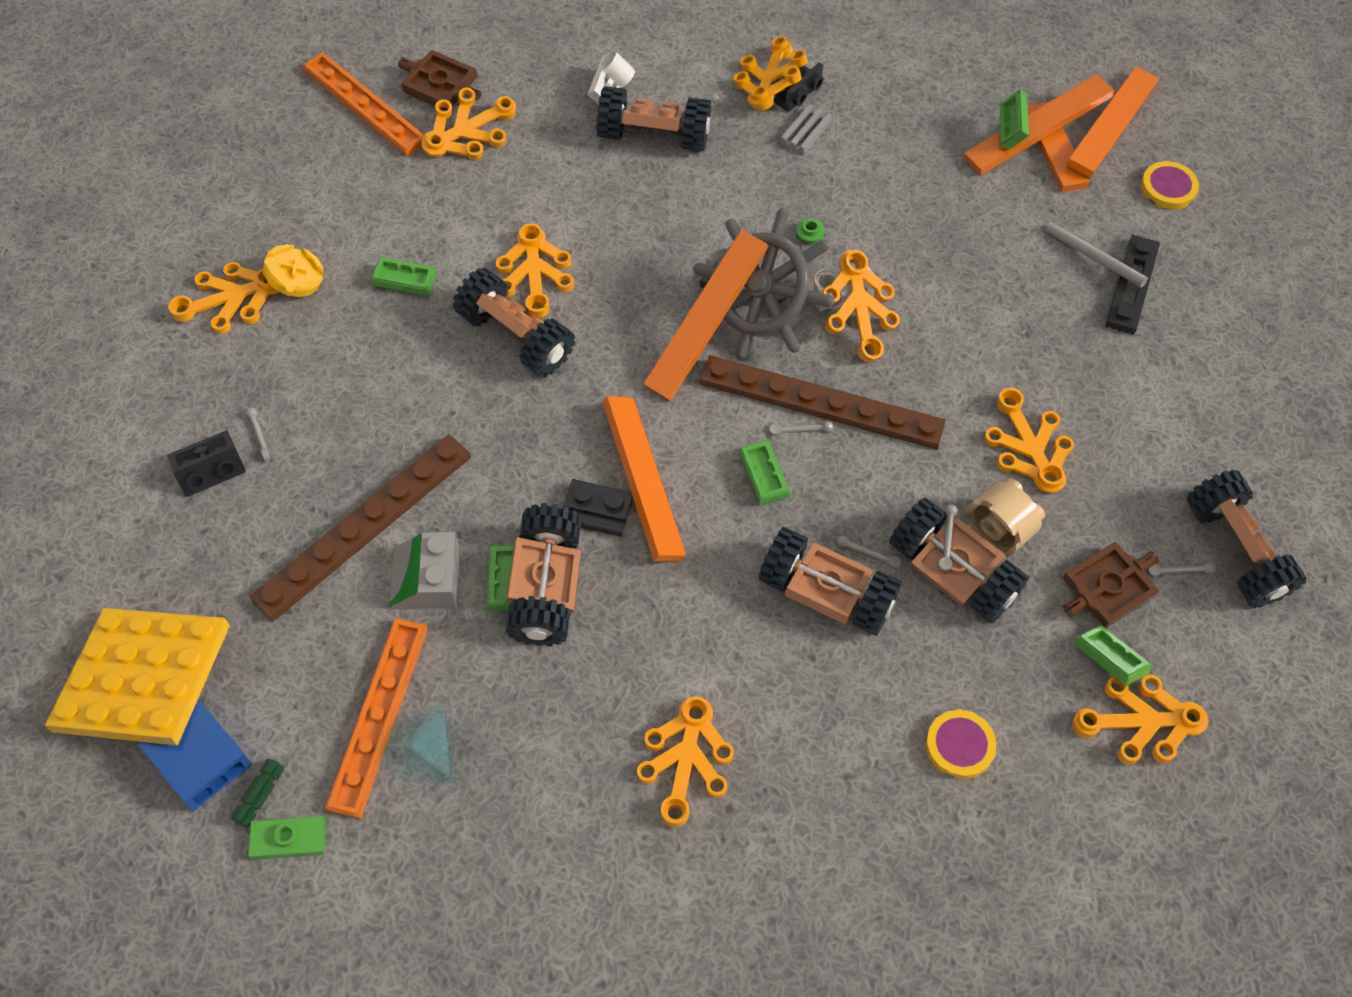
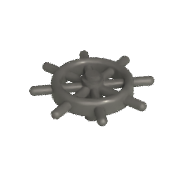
M785 208L777 211L771 233L751 234L767 243L768 249L765 252L761 268L757 264L744 285L746 288L740 291L723 318L731 327L742 332L736 352V357L740 361L747 359L754 336L770 337L781 334L789 351L793 353L798 352L800 344L791 327L801 319L810 303L824 307H831L834 304V298L831 295L813 291L814 276L810 261L829 249V242L827 240H820L805 251H802L795 243L783 237L789 216L788 210ZM730 218L726 221L725 226L734 242L741 229L736 220ZM729 248L721 256L716 267L696 263L693 266V272L697 275L711 278ZM780 249L791 260L773 270L778 250ZM796 271V287L780 282V280ZM787 297L792 298L791 303L783 312L779 302H783ZM752 299L746 320H744L735 309ZM763 302H765L773 319L758 323Z

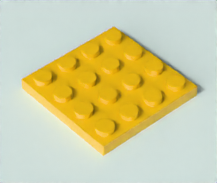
M103 608L44 726L51 733L178 746L230 627L229 623L225 618Z

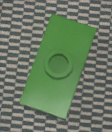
M1021 89L999 103L1001 146L1006 150H1009L1029 136L1027 93Z
M380 257L372 274L371 283L372 286L429 296L437 276L436 267Z
M769 440L739 448V456L759 506L790 497V490Z
M490 546L488 611L509 610L510 603H505L513 546Z
M1102 625L1077 637L1075 646L1125 686L1150 673L1152 664Z
M325 817L251 821L248 857L251 860L325 855Z

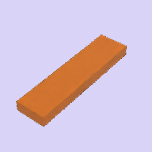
M1048 102L1027 105L1028 114ZM1063 127L1037 142L1061 193L1088 188L1090 183L1088 177L1066 166L1074 149Z

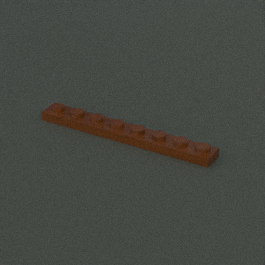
M711 355L708 357L700 378V385L938 450L946 421L943 418Z
M450 434L445 436L249 596L251 601L274 622L471 458L470 452Z

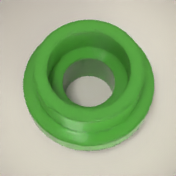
M812 218L800 221L796 227L797 237L805 244H816L823 239L825 234L824 225Z

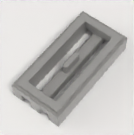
M809 104L781 136L780 144L804 155L832 122L833 115L827 113L825 116L823 115V110L818 109L815 111L814 106ZM810 116H812V117L808 120V122L802 127V129L797 133V135H796L791 141H789V140L795 135V133L800 129V127L806 122V120H807ZM818 120H820L821 122L817 125V127L806 138V140L801 144V146H799L798 143L809 132V130L814 126V124Z

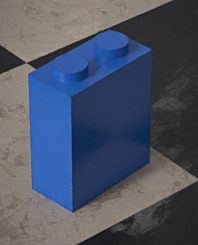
M199 699L196 702L178 746L136 741L193 812L252 765L242 750Z

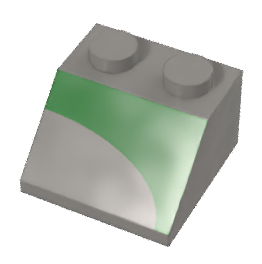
M456 532L421 533L394 548L389 609L457 608L460 548Z

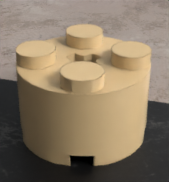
M1012 478L1006 482H994L965 509V516L969 514L971 522L967 525L997 549L1003 551L1006 557L1012 556L1040 530L1042 520L1045 518L1043 508L1034 503L1023 491L1021 484Z

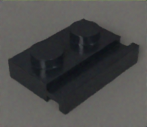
M572 479L563 507L566 506L569 508V512L574 510L577 512V516L580 515L581 528L622 537L633 502V496L630 491Z

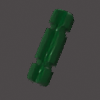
M272 759L265 760L259 770L261 775L255 776L241 799L243 804L241 806L237 805L231 815V819L235 823L243 827L251 825V821L256 817L255 810L260 811L275 786L273 781H278L284 772V766Z

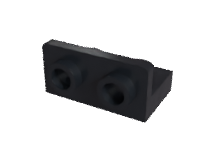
M818 62L812 69L805 65L799 67L801 80L776 93L773 99L774 104L788 112L796 105L801 106L810 92L813 90L817 91L821 87L824 80L822 76L824 65ZM784 76L781 77L780 79L776 80L775 82H773L772 85H773L774 83H776V82L782 80V79L784 78Z
M228 430L167 455L172 471L186 497L246 472Z

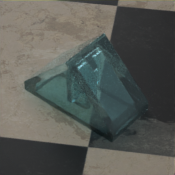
M440 705L433 709L404 746L409 757L449 784L454 783L448 718L444 705Z

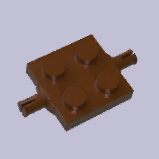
M431 50L418 62L410 61L404 57H401L398 62L400 69L410 72L401 83L403 92L432 105H436L439 100H448L453 106L459 99V91L462 88H471L475 92L476 102L481 97L480 90L470 87L478 77L477 69L434 50Z
M1115 541L1064 574L1063 579L1075 592L1077 598L1063 605L1065 613L1068 612L1067 615L1073 617L1086 608L1092 612L1104 628H1108L1157 596L1159 590L1150 581L1145 571L1158 563L1157 555L1153 557L1155 553L1149 551L1136 560L1128 555Z

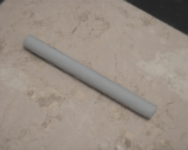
M1052 222L1046 226L1045 232L1135 285L1142 288L1146 284L1148 277Z

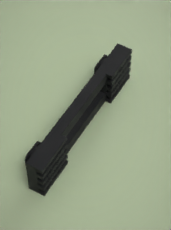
M1132 234L1123 264L1132 268L1133 263H1136L1138 266L1143 265L1142 274L1148 277V280L1142 288L1138 286L1134 303L1130 304L1123 301L1128 280L1119 276L1105 327L1110 326L1112 327L1111 329L1116 328L1118 331L1123 330L1125 333L1135 334L1160 242Z

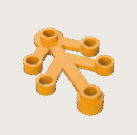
M779 36L772 40V45L770 46L772 55L766 70L757 65L754 55H747L740 60L743 71L733 76L735 87L742 89L748 94V103L755 111L769 109L774 103L773 99L776 93L791 84L798 83L802 78L799 67L806 65L808 62L806 52L804 50L793 52L791 42L785 36ZM790 57L791 61L779 67L782 60ZM748 73L761 82L758 87L751 83ZM784 76V78H783L782 80H780V81H778V82H776V83H774V84L772 85L773 82H775L776 80H778V79H780L781 77Z
M462 88L459 91L460 105L454 127L444 132L446 120L452 115V104L448 100H439L435 105L437 116L433 131L427 132L421 142L423 151L430 157H440L449 152L467 156L471 160H478L483 155V146L480 142L491 144L495 148H500L506 143V133L502 129L496 128L491 130V132L478 130V128L495 119L502 121L512 119L516 114V104L510 97L502 96L495 101L494 107L468 120L470 108L475 103V92L471 88ZM463 96H470L471 98L464 99ZM440 108H447L448 110H447V111H441V110H439V109H440ZM499 136V137H501L502 139H501V140H495L493 137ZM459 138L473 140L467 145L453 142ZM473 148H476V149H478L479 151L476 152V153H473V152H471L470 150L473 149Z
M530 223L520 228L517 234L518 243L504 256L498 257L495 264L496 270L500 274L511 273L506 279H502L511 287L508 290V295L504 296L505 298L513 296L516 291L515 287L529 274L531 294L525 301L526 312L530 317L533 315L540 319L547 316L550 311L549 298L542 293L541 274L555 282L557 289L561 292L571 291L574 288V279L570 274L562 273L539 258L538 250L554 259V265L559 269H566L571 265L570 253L560 250L547 242L545 233L540 226ZM527 251V259L512 272L514 268L513 263ZM560 258H566V259H567V260L564 261V262L558 261V259H560ZM502 263H508V264H509V265L506 266V267L500 266ZM562 281H569V282H570V283L567 284V285H562V284H561Z
M848 250L839 259L841 272L832 284L825 287L821 293H832L835 304L840 299V291L849 280L852 292L836 314L831 315L825 321V329L830 334H838L844 329L845 321L855 309L861 341L857 346L858 357L865 362H874L882 356L884 345L879 338L872 334L868 310L879 318V324L882 329L891 331L896 328L900 323L899 315L894 311H889L881 304L888 302L894 296L895 290L890 283L883 282L868 269V258L863 252ZM849 262H852L856 269L852 268ZM863 281L875 290V298L864 290ZM881 289L886 290L888 296H884ZM886 317L892 319L893 325L887 322ZM832 320L838 323L839 328H835L832 325ZM864 347H867V348L870 349L871 355H869V354L865 351V348H864Z
M230 262L223 268L225 277L230 281H236L241 278L249 281V283L239 285L214 277L211 273L203 271L198 273L194 279L198 289H214L220 292L192 301L187 296H177L169 302L168 309L175 321L187 322L194 317L195 313L225 304L220 313L211 320L213 331L217 334H225L231 328V318L246 296L254 294L249 305L244 306L240 310V316L244 323L254 324L260 318L259 310L267 297L279 291L267 283L263 275V268L257 272L241 267L237 262ZM233 269L237 270L235 273H229ZM203 279H209L205 283H200ZM250 312L254 313L253 316L246 317V314ZM225 322L223 326L217 327L218 323Z
M1015 388L1003 389L999 394L997 407L1002 413L1008 414L1021 440L1003 433L997 427H991L985 433L984 442L990 447L1003 446L1030 457L1034 465L1018 460L1010 452H1005L999 456L997 467L1005 473L1015 471L1034 479L1036 487L1045 493L1053 494L1061 491L1066 483V475L1062 465L1066 456L1072 452L1074 442L1068 436H1059L1055 441L1056 443H1054L1055 453L1050 463L1043 453L1052 431L1057 429L1060 423V416L1054 411L1044 412L1040 419L1041 427L1035 438L1020 410L1024 402L1023 394ZM1005 402H1011L1013 406L1008 405ZM1051 418L1055 423L1050 424L1045 419ZM995 434L999 437V440H993L989 435ZM1059 443H1065L1069 448L1063 449L1059 446ZM1002 460H1010L1012 465H1005ZM1044 477H1051L1054 482L1048 481Z
M1146 675L1138 685L1139 692L1146 698H1153L1169 712L1158 713L1129 691L1128 685L1125 686L1115 677H1111L1105 685V693L1110 698L1119 700L1134 713L1098 714L1092 709L1085 708L1079 710L1072 719L1074 732L1086 739L1095 737L1100 729L1140 728L1130 741L1124 742L1118 749V758L1126 765H1133L1140 759L1142 749L1160 727H1174L1166 740L1159 741L1152 749L1153 758L1158 763L1167 764L1176 756V748L1187 735L1198 736L1202 734L1209 723L1208 715L1200 705L1193 702H1179L1162 689V682L1155 675ZM1145 683L1153 684L1155 691L1149 690ZM1111 684L1119 685L1122 691H1115ZM1190 713L1194 715L1196 718V722L1190 721L1187 718L1186 714ZM1083 717L1091 718L1094 725H1087ZM1160 747L1168 750V757L1160 753ZM1124 749H1131L1135 757H1128Z
M698 696L689 697L684 700L679 707V716L658 729L652 728L648 730L644 736V744L650 751L661 750L665 745L664 741L685 729L683 741L655 759L640 763L637 767L638 780L643 784H652L656 781L659 773L678 762L672 794L661 804V818L667 826L673 828L684 825L689 818L690 808L685 798L692 764L705 781L706 791L710 797L721 798L727 792L728 784L726 779L717 774L697 745L699 732L713 748V759L717 764L727 765L733 760L734 756L733 747L729 743L724 742L711 723L713 718L711 704L706 699ZM692 710H699L702 716L699 719H693L689 713ZM652 735H658L661 738V742L653 745L648 739ZM724 748L729 751L730 755L727 758H720L717 755V751ZM644 768H651L654 774L652 777L645 778L641 775V771ZM718 781L722 783L723 789L715 792L710 788L711 783ZM677 808L682 812V815L678 819H673L668 815L670 809Z

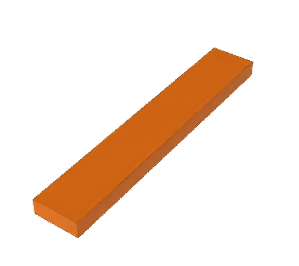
M324 52L302 65L303 71L406 157L422 147L421 142L424 134Z
M1136 66L1073 152L1066 166L1091 178L1151 94L1160 78Z
M1095 74L1028 114L1029 136L1009 150L1001 146L1000 132L964 152V159L982 176L1112 98L1114 89Z
M741 229L644 382L646 387L669 401L673 399L768 249L767 243Z
M606 396L602 403L653 561H682L686 557V553L634 398Z
M394 618L325 806L327 812L361 820L428 631L427 625Z

